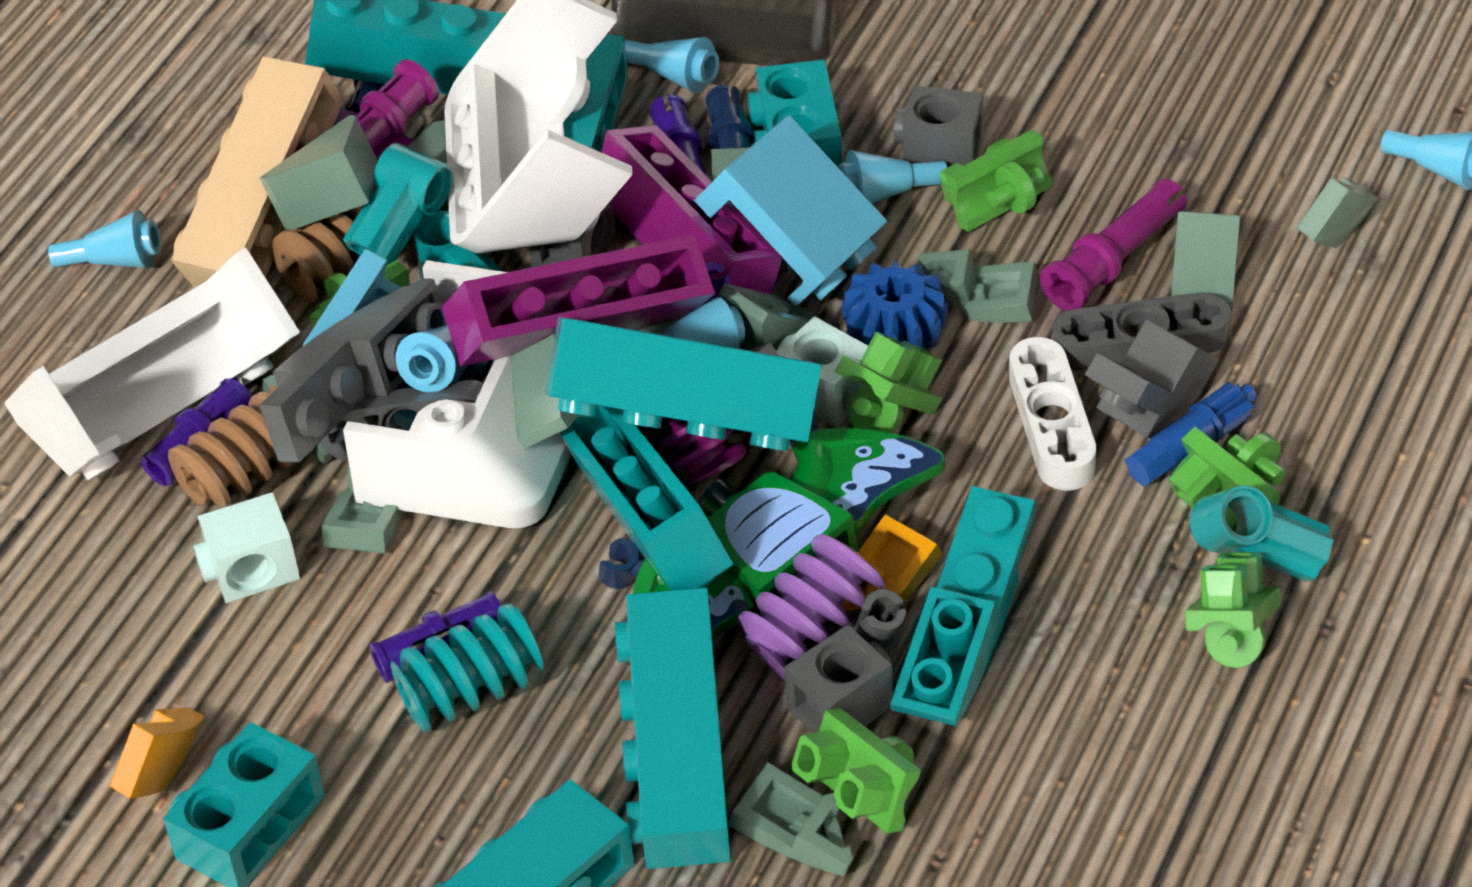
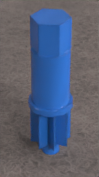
M1228 382L1202 401L1193 404L1185 415L1154 435L1146 445L1124 459L1130 476L1144 487L1165 472L1175 469L1188 455L1181 439L1194 426L1214 442H1219L1224 435L1253 416L1250 410L1255 407L1251 404L1257 399L1255 390L1248 384L1240 387L1239 383L1233 386Z

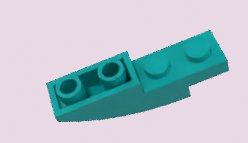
M971 486L937 588L931 586L890 703L891 710L957 727L987 669L1019 584L1018 567L1036 516L1035 500Z

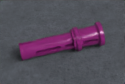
M408 59L401 60L393 69L394 76L381 89L370 91L362 98L359 108L360 112L356 117L372 150L386 138L392 139L400 136L407 129V120L422 105L429 106L438 99L439 90L436 82L418 63Z
M1161 179L1148 193L1099 234H1084L1074 242L1070 255L1062 261H1052L1042 269L1040 275L1041 286L1051 302L1065 311L1082 308L1088 302L1089 293L1099 284L1107 285L1115 280L1120 274L1122 261L1177 215L1178 211L1186 209L1188 204L1186 194L1180 195L1171 204L1167 201L1181 190L1182 187L1173 180Z

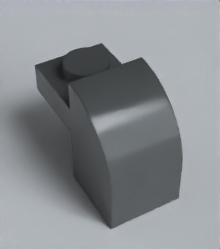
M1146 319L1122 363L1097 352L1085 375L1105 386L1099 396L1101 400L1096 407L1097 409L1145 437L1152 438L1188 412L1201 393L1219 358Z

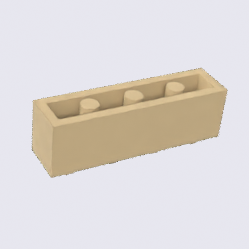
M263 56L254 77L250 78L246 83L243 101L231 127L222 136L220 152L211 172L201 183L197 194V202L185 229L180 231L175 240L171 261L193 288L206 282L235 253L245 247L266 278L274 260L272 253L273 238L282 231H287V229L284 228L259 177L332 128L343 104L344 97L324 68Z

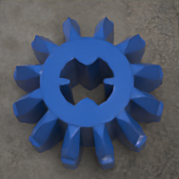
M896 259L892 267L882 268L877 264L871 263L867 275H853L849 291L845 292V300L842 301V316L846 320L847 334L868 346L875 332H880L901 343L907 341L921 348L936 347L941 330L944 329V322L947 321V302L944 301L943 289L940 286L938 276L926 275L921 264L914 265L908 269L902 268Z

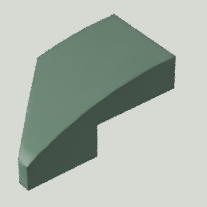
M1344 177L1341 181L1331 178L1301 220L1297 229L1317 243L1337 248L1359 226L1379 197L1368 188Z
M970 249L921 253L919 255V263L922 265L924 273L926 275L938 276L943 294L971 321L1002 323L1033 321L1040 280L1034 261L975 266Z
M347 467L349 489L340 492L322 523L323 547L386 553L403 510H398V506L385 504L384 507L373 506L366 501H363V504L356 503L350 467Z
M770 763L765 765L732 811L728 823L730 827L796 861L833 874L845 876L853 860L850 847H845L836 817L839 808L836 805L834 794L822 796Z

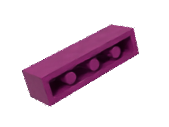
M657 125L607 130L601 153L631 165L633 173L612 198L614 216L622 222L642 245L696 234L705 264L717 262L726 268L722 273L711 275L712 278L729 274L731 285L772 294L783 257L731 201L711 218L698 206L694 200L712 181Z
M695 234L464 281L444 303L442 310L461 367L512 356L555 334L558 316L633 330L682 319L699 308L715 292Z

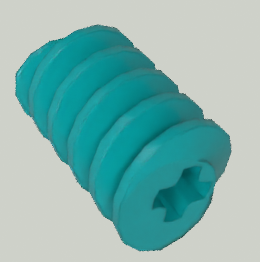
M512 604L499 606L497 623L487 614L479 615L473 621V634L463 625H456L449 631V646L439 636H431L426 639L424 644L425 657L413 646L406 647L400 653V668L392 661L390 664L400 697L412 719L424 733L431 731L429 710L436 707L451 722L456 719L455 698L461 697L473 711L480 709L478 688L485 686L497 700L505 698L503 677L509 675L521 689L529 687L527 666L534 664L539 671H543L544 665L539 648L526 620L519 609Z

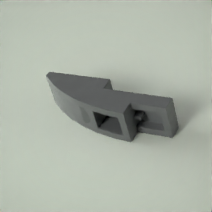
M423 278L366 305L316 336L273 371L278 388L259 407L278 461L300 462L366 396H388L404 380L396 366V351L400 342L413 333L447 325L442 310L443 305L434 279Z

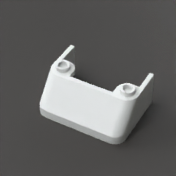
M517 0L458 75L450 89L445 104L447 165L453 171V184L448 195L450 239L454 245L474 253H485L574 241L583 233L587 234L594 228L599 219L600 212L632 176L631 165L564 137L563 122L572 111H579L588 98L590 81L586 79V59L617 22V13L589 0Z
M245 247L235 253L206 282L49 374L44 366L32 372L4 404L16 423L69 477L82 472L87 481L120 461L114 451L207 396L225 378L235 379L237 377L239 382L245 386L273 369L274 366L268 357L297 336L300 331Z
M426 260L422 268L424 278L435 280L442 305L464 281L508 273ZM511 356L494 360L475 403L448 399L431 403L418 412L409 431L347 421L343 429L356 503L363 504V501H366L373 506L384 507L385 504L398 506V510L506 528L527 527L544 517L571 456V452L559 433L526 449L518 441Z

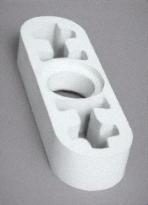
M1044 337L1024 339L1018 342L1010 352L1009 381L1038 474L1045 484L1054 489L1064 491L1080 489L1089 484L1095 475L1096 443L1066 353L1061 345L1051 339ZM1034 366H1040L1043 372H1047L1046 382L1038 384V377ZM1055 405L1064 408L1069 414L1058 420H1047L1039 417L1035 412L1041 407ZM1067 441L1066 449L1072 462H1065L1063 456L1058 455V444Z

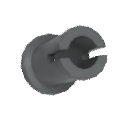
M887 589L871 592L865 598L862 609L851 617L849 626L866 642H876L890 655L897 647L900 638L899 626L904 621L906 609L899 610L904 602L899 595Z

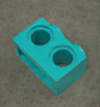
M825 59L757 67V91L747 93L750 123L752 127L762 126V130L754 131L755 143L786 116L790 115L838 167L839 163H842V140Z
M249 722L232 742L225 743L217 751L212 764L190 789L184 790L176 796L170 805L168 813L163 817L175 859L226 887H247L324 799L325 792L316 755Z

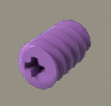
M824 534L816 535L812 539L811 546L816 558L801 553L793 559V566L798 577L786 572L779 573L775 577L774 584L780 597L769 592H761L757 596L756 604L762 617L750 611H742L737 619L740 629L751 649L771 670L784 680L786 662L790 658L795 660L808 651L804 644L808 639L821 643L829 637L823 626L827 619L843 627L850 624L841 604L846 600L862 608L866 597L860 585L864 581L880 589L885 587L881 575L859 553L846 544Z

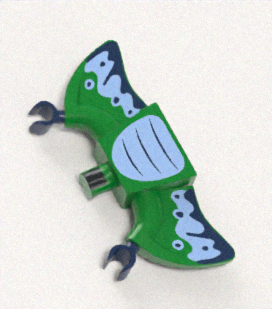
M814 408L808 442L790 439L789 446H792L797 460V467L789 479L776 472L764 473L743 491L738 490L725 479L713 482L703 493L700 507L710 516L707 519L734 565L715 576L711 583L703 587L708 588L712 642L723 632L738 624L737 619L742 611H750L762 617L756 604L757 596L761 592H769L780 597L774 584L775 577L779 573L784 572L798 577L793 566V559L801 553L816 558L811 546L812 539L816 535L824 534L832 537L858 552L856 534H858L875 511L900 493L942 473L946 466L943 453L925 443L889 432L860 428L817 430V417ZM620 538L610 544L609 557L612 560L624 563V565L613 564L605 560L601 561L599 565V578L603 584L613 589H624L635 581L633 594L669 591L646 558H639L638 548L632 541Z

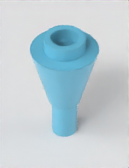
M707 37L656 42L653 44L625 40L627 63L646 66L651 71L693 93L703 92L715 80L718 74L719 56L715 51L712 41Z
M1386 130L1381 140L1382 153L1413 159L1417 164L1466 190L1472 189V132L1425 134L1419 137Z
M850 150L846 155L845 163H839L838 168L872 204L909 191L911 187L941 185L940 171L946 169L947 165L945 161L910 164L906 160Z
M136 210L86 234L82 239L50 244L48 254L50 262L55 268L83 262L151 268L154 263V256L159 255L161 252V237L155 221L147 220L142 211Z
M715 297L667 327L664 333H660V335L739 349L740 342L745 338V327L736 307L728 306L722 298Z
M447 325L413 333L400 342L396 351V366L401 377L411 387L422 392H438L446 388L453 380L458 358Z

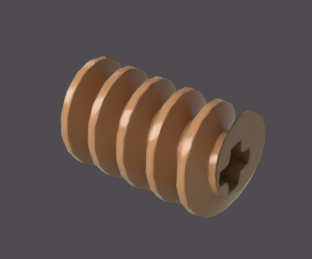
M364 205L294 230L282 231L273 238L272 253L278 272L285 284L297 296L305 301L315 302L318 300L315 285L325 291L324 281L334 273H342L346 277L354 267L353 261L356 263L360 256L348 249L343 242V238Z
M271 384L268 393L261 391L252 396L248 406L241 404L230 410L228 419L219 418L211 422L208 433L203 431L194 433L189 437L187 446L179 444L169 449L168 459L175 478L185 494L199 506H205V501L210 498L220 508L231 506V498L227 491V486L231 485L242 496H246L252 492V486L247 476V473L250 471L257 479L265 483L272 479V471L267 461L270 458L282 469H288L292 466V462L278 461L259 407L278 386Z

